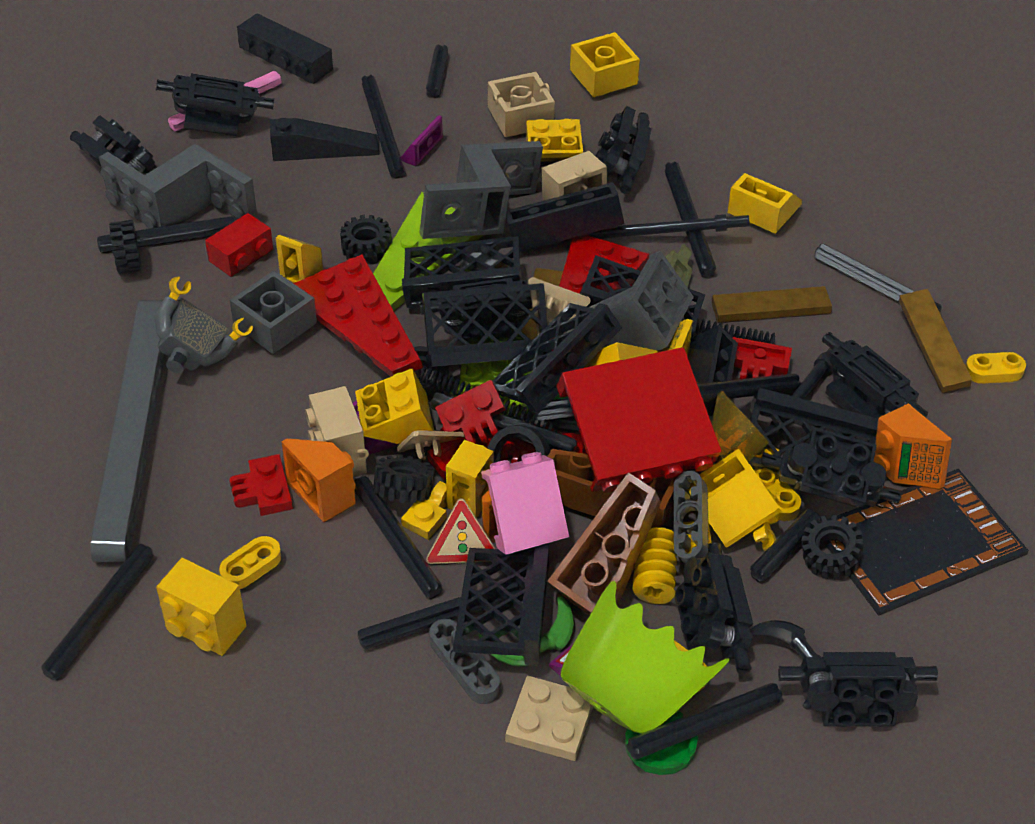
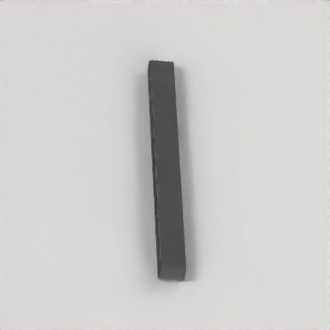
M139 300L137 304L91 537V558L93 562H124L131 553L165 354L158 349L160 338L157 335L155 314L163 300Z

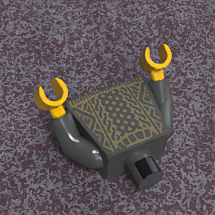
M180 276L170 280L169 289L171 293L164 297L155 314L156 332L160 338L158 349L169 356L166 366L174 373L183 372L185 367L194 371L199 365L208 367L222 361L238 344L237 339L247 336L253 330L251 325L245 333L239 331L238 324L244 319L240 318L233 323V331L229 335L227 333L229 331L228 327L183 297L177 300L180 295L186 294L191 290L190 281L184 284L181 291L178 290L177 282Z

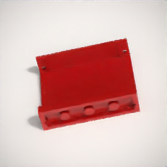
M684 347L562 372L557 389L560 398L566 396L569 398L595 476L590 487L591 492L602 490L604 493L615 491L628 472L646 484L655 477L664 476L666 479H670L690 469H695L696 472L704 471L713 466L722 452Z

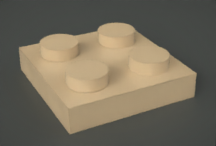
M527 676L507 728L505 742L575 761L593 706L571 687Z

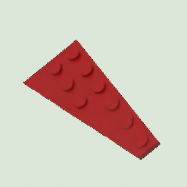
M591 236L572 238L559 287L580 294L595 255L642 271L649 259V253ZM597 267L602 276L611 275L610 271ZM625 279L630 286L635 282L633 279ZM618 282L608 283L613 291L622 289ZM600 286L595 287L597 289L603 290Z
M362 254L293 283L314 297L316 317L320 323L342 340H348L359 353H365L376 366L389 376L412 368L414 371L423 368L417 352Z

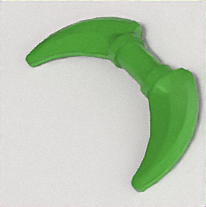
M562 596L557 598V618L550 631L544 634L541 639L540 653L548 649L561 651L571 638L574 625L573 615L570 606ZM491 654L503 663L512 666H527L525 665L524 656Z

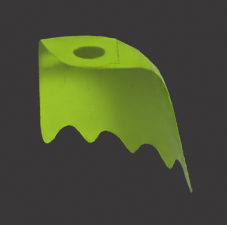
M612 581L600 596L563 663L561 677L566 684L604 716L633 732L644 733L657 728L677 712L729 662V658L712 666L704 667L702 664L705 654L704 646H699L689 651L678 650L674 643L673 626L649 629L643 625V606L641 603L633 604L624 609L617 607L615 598L616 582Z

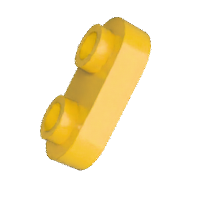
M1014 352L983 353L971 355L967 359L965 366L972 381L975 383H1001L1020 380L1025 372L1026 362L1020 355Z
M767 468L754 469L766 489H769L774 495L775 502L782 511L778 514V520L791 521L799 515L801 507L800 496L786 482L780 481L779 475L776 472Z
M260 536L253 539L221 562L219 567L220 576L238 584L240 589L247 587L279 564L281 550L278 541L269 536Z

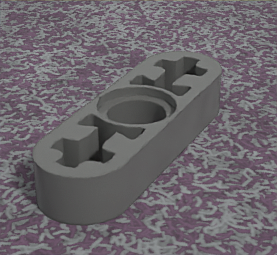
M694 471L681 473L674 482V551L685 564L691 557H704L708 553V489L705 481ZM691 483L696 485L691 488V497L694 501L690 500L689 494L685 491L690 488ZM698 511L699 515L694 523L690 525L683 524L684 516L688 512ZM692 539L697 546L693 547L691 553L688 554L685 550L690 548Z
M440 619L434 622L429 631L431 648L474 702L479 704L493 702L498 697L500 689V679L496 671L482 654L454 652V648L450 649V643L445 637L439 638L440 634H444L446 637L451 635L452 645L454 644L457 625L455 621ZM467 635L463 636V640H470ZM461 655H468L474 660L471 665L466 667L459 666L454 661ZM477 673L482 684L488 685L490 683L489 689H485L483 686L477 688V677L475 676Z

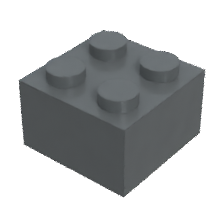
M275 270L230 299L233 323L240 318H244L238 324V329L245 333L252 325L253 330L247 336L272 354L317 324L314 297Z

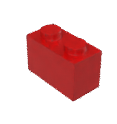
M249 213L205 240L208 261L230 277L273 250L271 228Z

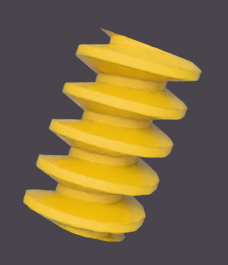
M650 528L634 567L632 590L640 600L650 604H666L675 597L677 555L674 551V532L670 529Z

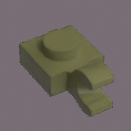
M683 244L678 253L672 250L665 258L686 287H688L693 269L687 263L692 255V251Z

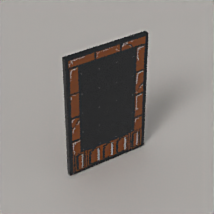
M959 468L946 474L945 486L940 489L914 485L902 490L898 504L879 499L874 507L864 505L862 508L858 507L837 515L838 521H841L844 516L848 518L849 525L854 522L857 524V530H861L863 560L862 563H859V568L856 571L850 568L851 575L849 577L878 616L1027 555L1029 551ZM837 540L823 542L831 554L840 553L846 547L844 543Z

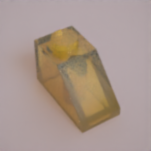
M721 391L717 395L712 426L722 451L720 456L725 458L739 448L746 460L750 461L769 444V441L725 393Z

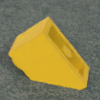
M282 235L276 237L280 275L295 283L323 270L320 247Z

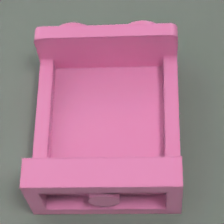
M541 452L525 454L521 456L522 461L511 464L508 460L498 461L490 464V469L481 472L482 478L488 483L499 535L494 536L496 547L504 554L514 553L569 537L554 460L541 455Z

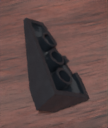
M299 118L270 119L273 161L379 155L378 134Z

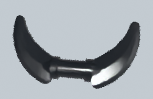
M771 620L759 623L750 629L752 637H773L788 643L792 649L798 652L803 660L805 657H821L807 643V638L804 636L805 630L793 623ZM808 697L803 704L805 709L811 708Z

